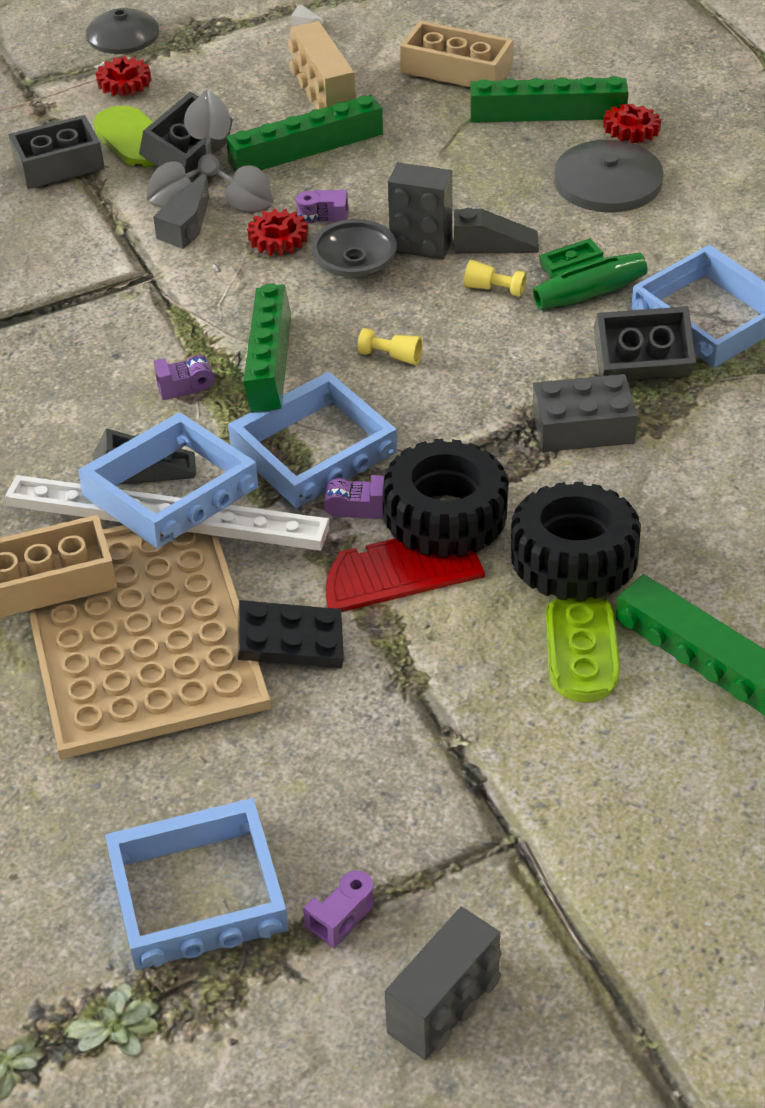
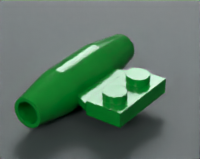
M589 238L539 255L540 265L551 279L534 287L533 297L540 310L575 305L614 292L646 275L648 271L647 263L640 252L603 258L601 249Z

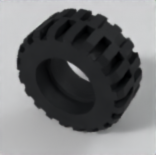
M434 439L432 443H427L426 441L417 443L415 448L408 447L400 453V456L397 455L385 471L383 483L384 522L398 542L403 541V545L412 551L414 549L419 550L421 555L430 557V554L438 555V558H448V555L456 554L458 558L466 556L470 550L476 553L485 548V544L489 546L497 539L505 527L509 491L508 476L502 464L497 459L494 460V456L487 450L481 451L479 446L473 443L467 445L463 444L461 440L452 439V442ZM448 495L461 499L445 501L430 497Z
M565 482L556 483L554 487L550 488L548 485L539 488L536 494L532 492L526 496L514 511L511 523V563L517 575L523 579L526 585L532 589L538 588L539 593L545 596L551 594L555 595L557 599L566 601L567 598H576V601H586L589 597H594V599L602 598L607 592L612 594L618 591L622 585L628 583L637 569L641 532L639 516L624 497L619 498L617 492L611 489L606 491L600 485L592 484V486L584 485L583 482H574V484L566 485Z

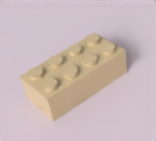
M420 20L400 45L401 73L410 74L414 77L434 79L437 82L453 83L461 87H470V81L482 79L503 81L513 67L514 40Z
M320 21L290 27L291 38H288V46L293 59L289 62L290 70L293 76H297L300 87L306 90L309 101H313L316 109H323L339 102L356 99L354 71Z
M98 514L0 538V618L118 588L112 558Z

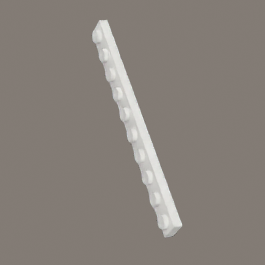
M16 475L5 495L6 505L10 507L80 517L98 514L101 520L119 522L84 497L81 484ZM122 490L155 514L182 499ZM229 505L186 532L321 551L329 530V518Z

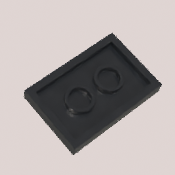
M239 600L238 660L342 668L344 652L341 609Z

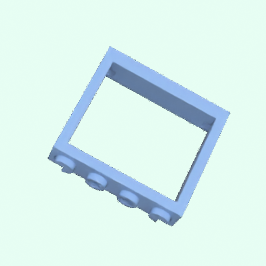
M709 244L633 286L631 309L670 308L661 300L706 276L760 313L759 316L719 339H715L691 322L695 355L715 368L765 338V281Z
M329 371L284 394L282 409L250 412L228 424L230 445L254 460L257 472L296 509L325 493L326 485L329 481L338 478L348 480L397 453V429ZM331 403L335 404L370 435L298 476L292 473L260 443L262 440Z
M180 412L78 469L82 495L156 549H159L258 488L257 466L254 460ZM184 446L189 447L225 471L222 475L156 514L116 487L118 484Z
M254 798L105 834L135 970L154 965L156 968L165 962L181 958H195L204 952L219 948H233L242 942L261 937L271 938L273 934L289 930L286 907ZM251 834L270 903L143 936L139 935L124 865Z

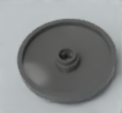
M595 140L578 144L565 151L559 157L555 165L554 182L558 192L576 206L597 212H624L648 204L659 194L663 183V168L658 158L641 146L619 140Z

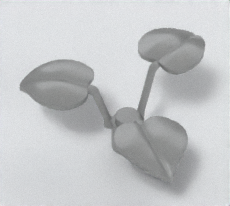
M209 90L204 91L186 110L184 124L192 137L196 139L206 138V155L199 159L198 168L187 174L183 165L179 162H167L158 167L149 181L147 200L150 203L165 207L192 183L189 178L202 173L207 176L218 174L230 182L224 194L228 203L234 208L242 211H260L270 207L274 201L269 181L259 168L254 166L240 167L236 170L234 178L220 170L219 160L212 155L211 138L221 140L227 136L230 129V116L224 103L217 95Z

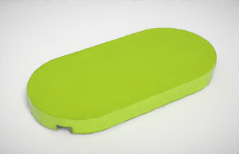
M113 106L100 111L94 117L93 126L97 137L124 163L130 166H135V163L142 164V167L156 166L139 154L143 130L153 123L142 111L131 106Z
M589 597L586 601H576V598H567V601L555 599L552 602L551 600L546 608L545 627L549 678L552 686L561 695L577 702H595L607 697L617 687L620 677L618 642L612 605L606 599L604 601L601 598L594 599V597Z

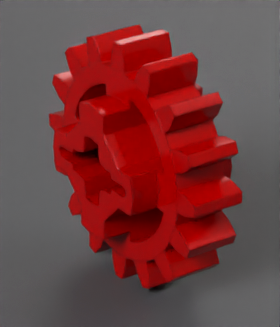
M126 56L118 59L113 58L111 63L105 61L104 66H98V71L95 73L98 89H103L104 94L111 92L113 97L116 94L124 97L129 94L135 95L134 91L143 92V87H149V82L152 81L149 64H144V60L136 61V57L130 60Z
M621 104L620 108L613 106L611 111L606 110L603 128H605V133H611V138L616 137L619 141L626 139L630 143H644V139L653 140V136L658 137L661 119L658 113L653 114V109H647L645 106L636 107L634 104Z
M273 209L272 212L262 211V217L254 216V222L248 223V241L251 242L252 248L258 247L259 253L266 250L269 256L274 252H278L280 256H283L284 252L292 254L294 253V247L301 249L303 247L302 242L308 241V224L305 222L304 216L298 217V212L296 211L291 214L288 213L287 209H284L282 212H278L277 209Z

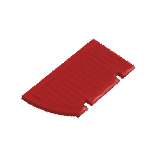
M395 538L366 545L367 552L360 554L357 548L337 552V557L332 563L326 581L327 607L341 609V612L483 578L485 577V571L477 554L472 550L468 551L466 556L458 558L456 554L448 555V558H438V555L430 554L429 557L421 555L417 549L412 551L403 545V541L398 542Z

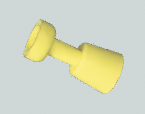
M470 259L465 271L464 287L490 290L493 285L510 288V293L513 296L521 298L526 286L527 272L516 271L513 276L496 273L495 267Z
M363 328L358 338L357 349L358 353L362 355H370L374 349L387 351L390 353L391 358L417 366L422 354L423 339L421 336L394 335L392 340L376 338L373 330Z

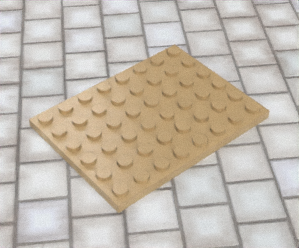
M125 525L103 529L112 558L118 588L28 611L60 760L271 709L269 694L258 661L238 660L239 600L218 536L185 532L159 549H156Z

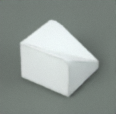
M300 4L291 16L292 27L315 21L323 23L322 18Z

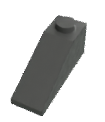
M201 174L153 216L156 239L184 249L200 234L209 201L207 175Z
M454 209V254L539 253L538 231L484 209Z
M106 428L92 454L93 461L136 436ZM180 448L121 484L194 478L196 475L195 452Z

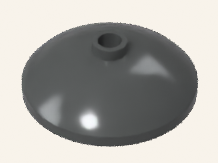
M131 8L109 10L97 16L86 29V38L90 46L98 51L111 54H125L142 50L151 45L159 35L158 23L152 16L146 12Z
M349 219L332 223L321 229L313 238L311 249L314 261L322 269L337 276L356 278L372 275L388 266L396 255L397 241L394 234L387 227L377 222Z

